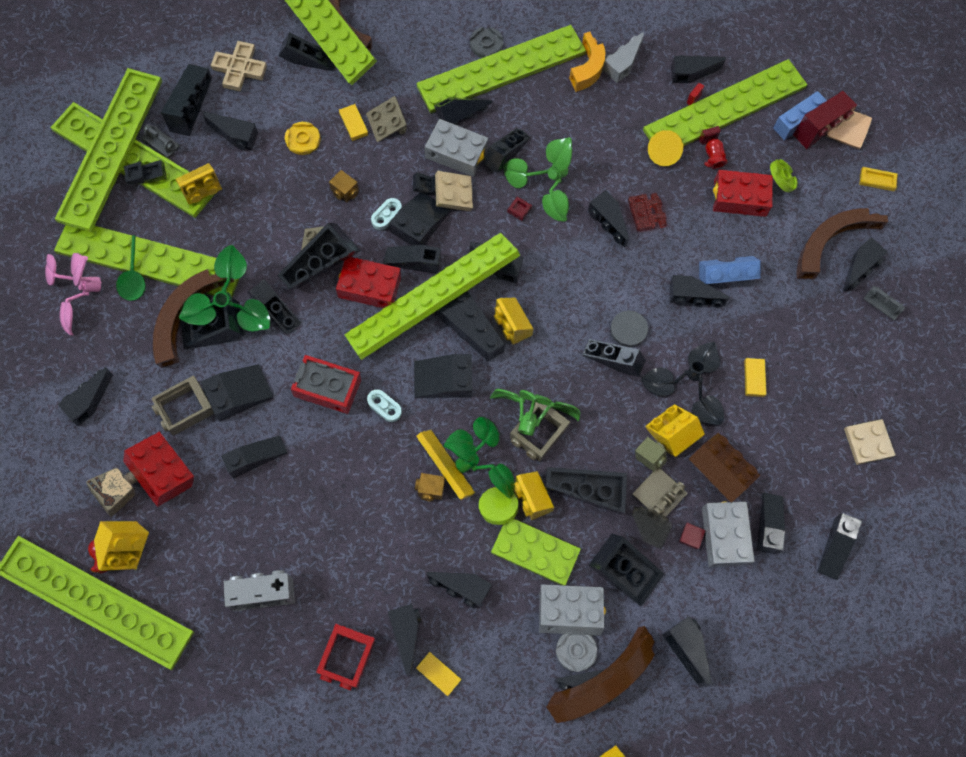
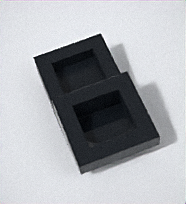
M162 160L145 165L140 161L124 166L127 184L149 183L166 179L165 163Z
M416 172L413 175V191L436 196L435 175L430 177Z

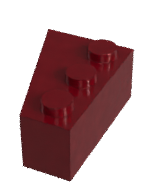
M841 91L805 114L793 136L807 150L831 130L838 127L844 120H849L854 115L853 111L857 104L844 91Z

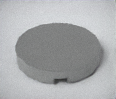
M563 634L556 644L557 659L569 671L580 672L587 670L593 665L597 657L596 642L591 635Z

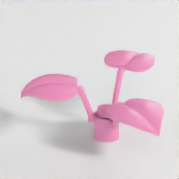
M73 253L71 258V273L73 277L57 274L55 258L51 254H47L45 268L47 283L54 285L55 277L73 280L74 285L83 291V293L67 298L60 306L61 325L66 333L74 335L72 333L73 310L70 302L82 296H89V292H100L101 280L99 277H82L88 259L87 256Z

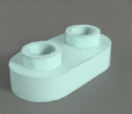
M390 198L373 213L371 221L375 229L384 230L389 226L390 221L402 208L400 201Z
M373 390L368 394L367 401L369 407L388 422H396L400 419L402 414L400 405L381 390ZM377 398L381 400L378 404L374 403V400ZM394 410L396 412L394 415L388 414L389 411Z

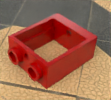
M335 624L316 673L321 675V680L332 683L334 679L341 682L340 687L350 691L352 687L358 688L376 639ZM338 635L366 645L353 680L325 670Z

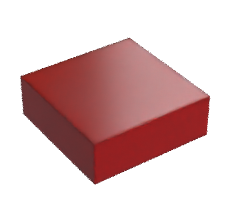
M698 83L692 90L687 100L688 105L694 104L699 99L704 89L703 84Z

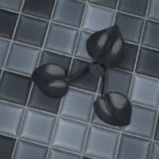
M715 342L706 343L693 349L688 355L689 369L685 370L676 380H673L671 371L662 367L650 370L641 378L644 387L650 393L659 397L673 394L675 390L673 384H677L685 376H688L692 381H698L700 401L694 403L692 407L693 415L697 416L703 424H722L724 410L721 402L711 395L704 399L702 397L703 374L715 372L720 365V357Z

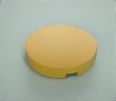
M309 122L295 123L285 133L286 146L291 152L298 155L310 154L320 144L319 130Z
M662 130L651 137L648 143V154L654 163L660 166H670L681 158L684 144L677 133L671 130Z

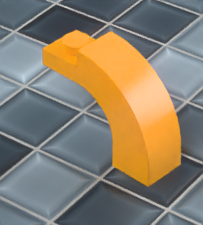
M591 32L584 33L582 41L589 60L581 66L571 68L569 79L575 92L593 85L599 79L603 70L605 48L603 43L597 45V40L593 38Z

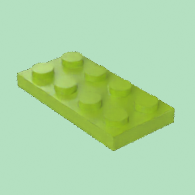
M512 519L503 524L491 554L565 586L581 549L516 519Z

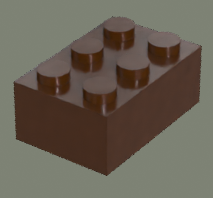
M719 432L704 443L689 458L731 503L761 476L757 469L743 458L741 452L735 450L729 444L728 439L720 435Z

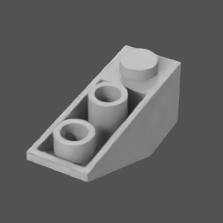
M643 32L638 36L632 37L629 43L625 46H620L614 54H610L605 58L603 70L616 83L629 75L642 44Z

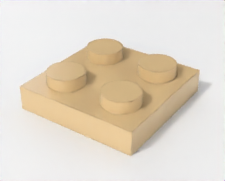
M437 171L435 174L436 206L471 211L473 208L471 176Z
M883 419L844 428L856 465L896 456Z

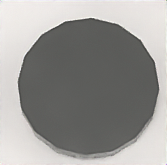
M482 27L472 33L470 48L475 55L484 58L502 51L503 37L494 28L488 27V29H484Z
M630 310L622 311L612 320L610 332L612 338L621 346L635 347L646 338L648 325L647 321L639 313Z

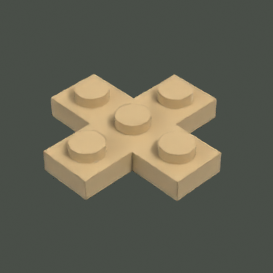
M237 41L233 55L221 52L215 53L211 68L212 70L226 73L222 83L223 88L241 91L245 77L257 80L263 79L267 64L266 62L252 59L255 52L254 44Z

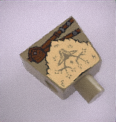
M114 468L86 481V484L107 514L112 517L135 496L132 484L137 482V479L131 471L123 475L118 468Z

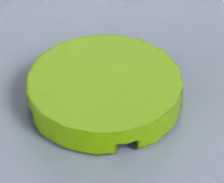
M776 159L770 164V170L778 186L788 193L795 190L798 182L797 178L791 174L793 172L792 168L784 160Z
M496 487L488 489L479 500L480 514L491 524L503 525L507 523V521L514 519L518 512L516 494L513 493V496L509 499Z

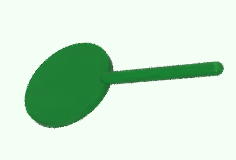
M132 235L130 271L123 272L116 282L118 294L125 300L130 301L139 299L144 294L146 288L143 276L134 271L135 235Z

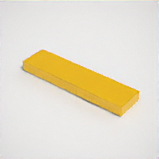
M432 430L420 432L417 435L418 440L443 476H445V479L459 499L462 500L472 496L475 491L457 469L456 464Z

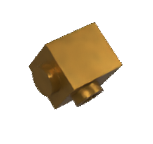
M342 170L329 181L331 191L339 200L343 199L345 202H348L358 195V182Z
M421 473L420 479L417 478L415 483V490L418 491V496L422 497L421 499L424 501L442 500L445 476Z

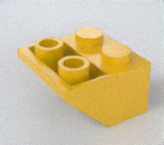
M209 163L175 179L189 205L222 190L216 173Z
M497 299L496 307L494 308V319L498 325L501 324L504 330L502 332L507 341L510 340L513 345L532 336L533 327L517 299Z
M675 404L667 408L665 412L645 426L656 441L666 448V452L675 457L705 435L698 417Z
M538 471L516 476L514 491L518 499L522 498V509L526 517L530 516L531 520L553 512L554 506Z
M100 521L94 539L98 569L100 571L137 569L149 532L137 521Z

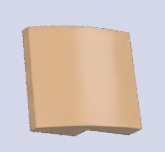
M853 111L854 115L849 120H844L838 127L831 130L826 137L860 149L872 118Z

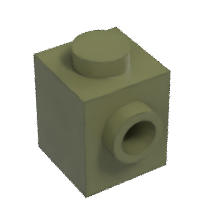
M649 437L635 450L636 459L653 472L658 468H662L667 461L666 448Z

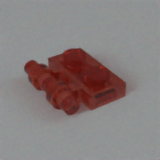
M657 193L651 194L650 200H648L646 194L628 198L637 232L655 229V222H659L660 228L667 226V217L662 210V201ZM651 207L655 209L656 214H652Z

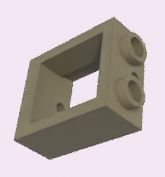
M194 375L151 398L154 403L152 409L157 416L160 415L163 419L160 422L165 432L169 431L173 436L214 414L208 398ZM193 390L203 409L173 425L163 405Z
M535 403L533 414L537 412L541 415L548 405ZM552 407L544 418L556 426L558 430L541 450L519 434L520 422L510 433L511 443L517 448L522 447L526 450L527 456L532 460L537 459L541 461L569 427L570 421Z

